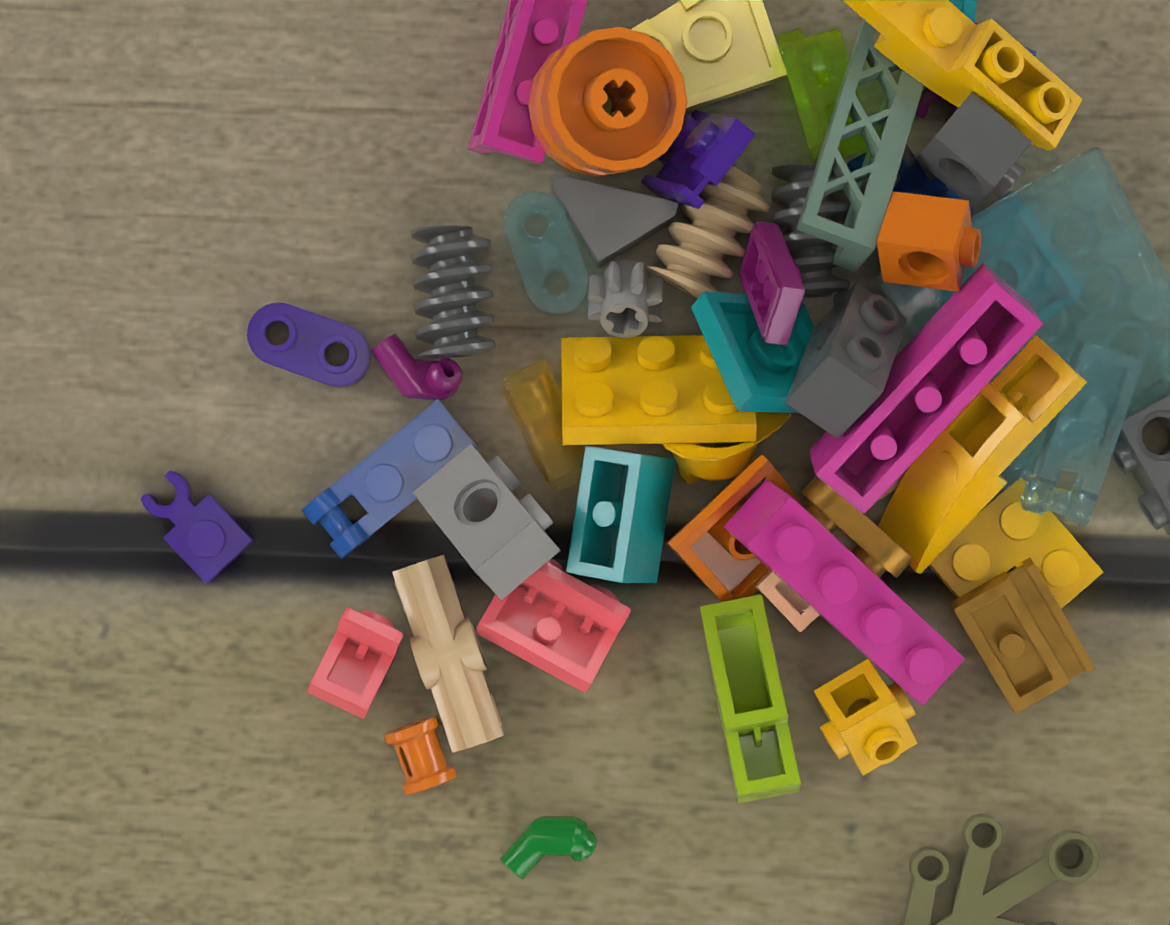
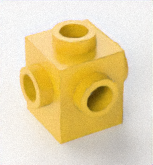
M869 659L814 690L829 720L819 727L838 760L849 754L863 776L881 765L894 761L901 753L918 744L906 721L916 715L901 687L895 682L887 687Z

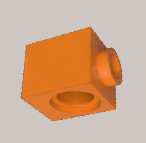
M892 191L876 242L883 282L959 292L966 267L974 268L977 265L981 249V230L979 228H972L969 201Z

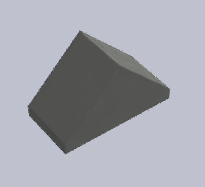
M554 173L551 185L554 198L598 268L674 222L678 202Z

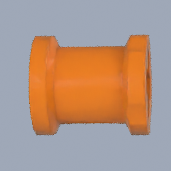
M437 716L418 720L383 735L386 744L394 745L406 779L402 786L405 795L424 791L457 777L454 766H449L446 762L435 731L440 725Z

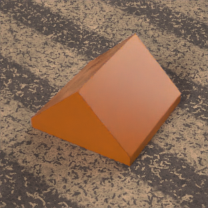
M762 454L755 457L738 476L734 477L666 542L671 550L721 602L752 596L758 590L755 585L771 571L724 528L725 524L766 479L790 495L803 508L806 506Z

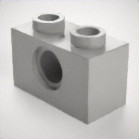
M470 444L416 489L413 494L471 568L502 600L561 550L544 531L554 522L529 493L520 501L518 500L513 491L521 483L497 455L487 463L473 445Z

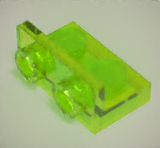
M801 28L776 35L813 165L817 164L849 63L841 32L836 28L807 37L803 36ZM856 89L855 95L862 106L858 90ZM850 114L848 115L845 126L854 123ZM860 133L840 141L838 147L842 158L865 152L868 149Z

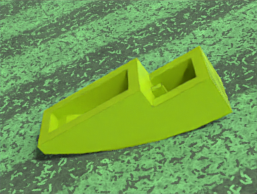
M762 594L700 606L710 667L738 804L800 792L801 781L788 725V713Z

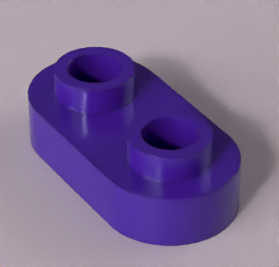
M279 302L265 305L255 312L248 325V344L252 352L260 360L336 388L349 387L359 382L366 375L370 367V346L358 330L293 305ZM278 322L285 323L290 331L288 340L282 345H272L267 336L269 328ZM341 343L347 346L349 358L342 366H331L327 361V351L333 344Z

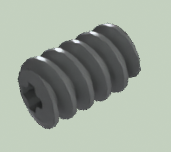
M780 165L772 168V175L789 183L772 189L771 200L789 208L771 216V223L778 224L780 230L789 233L783 235V238L795 266L800 268L801 281L805 288L803 298L828 297L832 293L849 288V280L832 274V268L837 267V265L832 264L836 250L832 249L833 243L796 229L816 165ZM832 169L828 182L837 179ZM833 193L822 198L817 216L833 221L834 217L848 213L850 205L833 199Z
M441 225L411 230L412 239L429 245L413 253L412 262L417 266L431 270L413 279V287L418 291L432 295V297L414 305V312L416 315L433 320L432 323L416 329L415 337L417 340L434 345V348L416 355V357L425 359L477 356L496 347L495 340L477 335V329L494 322V315L476 310L477 303L493 297V290L475 284V278L492 272V265L474 259V253L490 247L491 240L474 235L473 229L470 226Z

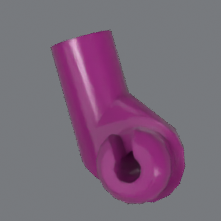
M396 333L381 341L371 350V353L398 391L407 398L435 401L438 399L441 401L453 396L461 384L462 370L454 360L450 358H441L440 361L416 360Z

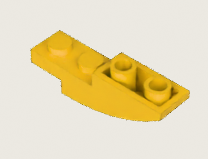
M843 0L880 33L874 47L899 68L958 108L972 92L975 93L1031 140L1032 145L1049 151L1057 147L1083 100L992 18L976 25L949 0Z
M1037 335L992 382L989 381L911 464L889 501L878 526L914 558L909 566L915 572L921 574L1008 483L1000 474L1087 383L1079 373Z

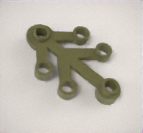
M986 814L973 815L965 822L962 830V836L967 849L952 912L932 925H1029L998 916L1058 879L1071 884L1082 883L1090 879L1099 866L1100 856L1098 848L1089 837L1075 830L1058 832L1048 841L1045 848V856L984 893L992 855L1003 841V830L1001 825L991 816ZM980 823H989L994 832L992 840L985 845H977L972 839V831ZM1067 844H1076L1080 851L1078 861L1072 866H1063L1059 861V852ZM922 847L916 850L909 860V870L914 879L904 921L899 925H930L937 886L942 884L949 874V862L945 855L936 848ZM926 856H935L940 862L939 872L931 878L920 876L918 871L920 860ZM1044 921V922H1040V923H1038V924H1036V925H1057V924H1055V923H1053V922H1049V921Z

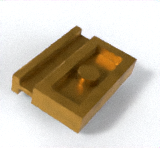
M1030 557L1022 561L1023 565L1007 574L1003 572L950 602L955 614L1015 714L1070 684L1069 680L1084 671L1089 673L1096 669Z

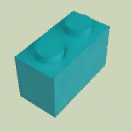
M585 446L566 572L620 583H657L676 462L674 458L622 449Z

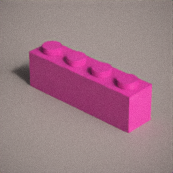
M982 263L961 285L959 292H955L894 358L883 393L838 439L826 431L809 449L815 474L862 514H865L1044 324L1032 305L986 264Z
M766 479L725 524L724 528L921 706L927 702L965 659L797 501Z

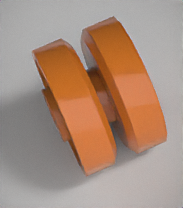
M624 27L593 30L550 54L534 76L528 106L532 130L546 154L568 171L591 177H599L644 167L666 153L682 129L687 107V97L683 74L669 50L646 33ZM608 98L612 104L610 114L606 113L602 107Z

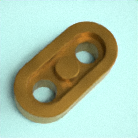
M817 475L803 489L802 494L810 500L804 509L831 534L839 527L857 543L851 553L878 578L886 570L897 578L914 560L869 517L862 514Z

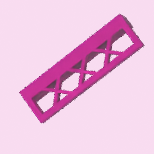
M509 0L467 150L482 155L498 152L533 164L543 163L545 151L532 130L528 106L534 76L550 54L577 39L588 0Z

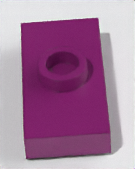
M757 221L751 231L740 267L739 277L765 343L787 345L805 292L801 281V271L793 262L778 224Z

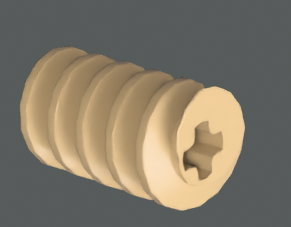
M733 166L717 186L706 184L698 195L705 201L700 209L683 204L680 208L691 224L672 222L668 229L669 234L679 247L660 244L656 250V255L667 269L647 267L646 270L656 277H662L664 282L695 298H699L704 291L718 292L710 282L711 277L731 279L734 274L722 260L724 254L743 257L746 250L734 236L737 232L751 234L755 224L747 216L748 211L768 213L771 208L759 194L762 185Z

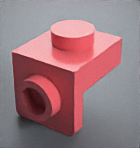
M347 607L340 618L337 631L309 684L307 693L365 719L397 655L403 633L394 629L393 624L387 618L369 610L358 612Z

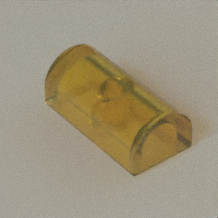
M540 360L506 375L500 382L499 387L548 493L555 495L579 484L586 445H563L562 393L547 360Z

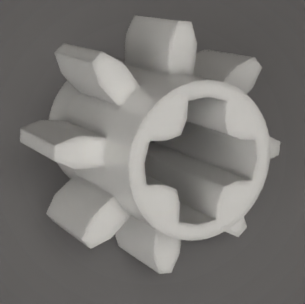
M633 260L611 261L605 269L603 277L599 275H590L588 319H601V325L609 335L620 338L640 336L647 328L648 321L654 323L662 321L663 278H650V273L642 262Z

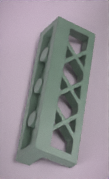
M863 18L796 228L799 231L838 245L832 264L853 272L858 271L875 249L924 88L922 83L903 71L891 60L884 62L879 51L874 47L872 40L875 28ZM865 60H867L871 68L862 72ZM877 79L885 94L879 113L868 117L855 92L858 86ZM850 114L854 123L845 126L848 115ZM860 133L868 149L862 168L850 173L838 151L840 141ZM832 169L837 179L828 182ZM841 189L844 190L851 203L844 225L817 216L822 198Z

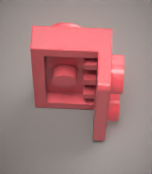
M551 558L504 599L501 600L495 594L475 633L586 694L614 640L626 622L631 609L620 603L618 597L610 590L595 584L587 585L567 574L562 566Z

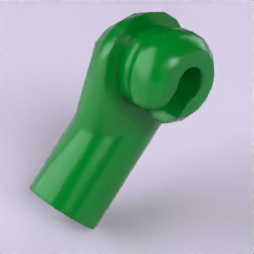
M542 816L535 819L500 859L514 874L524 879L545 855H570L574 861L587 859L594 852L597 839L594 832L588 829L587 823L575 816Z

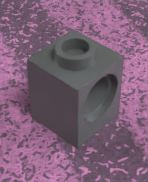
M972 92L916 157V160L963 200H968L969 205L975 208L990 191L998 198H1001L1025 171V168L1017 160L1032 141Z

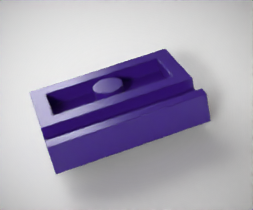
M694 110L691 116L689 114L684 116L680 133L666 153L657 159L664 165L656 177L645 175L641 183L660 198L700 209L705 201L698 196L706 184L715 186L719 184L756 134L737 118Z

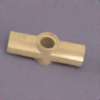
M445 555L393 571L394 583L413 633L412 636H409L416 665L425 688L432 690L452 753L504 736L501 726L502 721L484 675V671H487V665L470 616L465 618Z

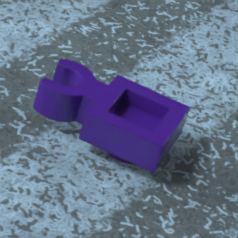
M168 471L164 476L176 489V498L173 503L163 506L149 493L141 497V502L144 508L153 516L169 518L176 525L163 539L208 584L255 539L212 495L208 494L196 505L191 500L192 490L187 479L177 472Z

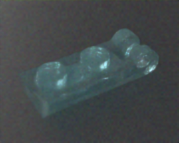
M1077 340L1069 365L1087 383L1050 421L1033 474L1028 478L1022 493V510L1038 515H1043L1046 510L1062 515L1063 522L1081 528L1088 524L1093 514L1144 360L1083 340ZM1061 470L1078 474L1075 485L1070 491L1056 487Z

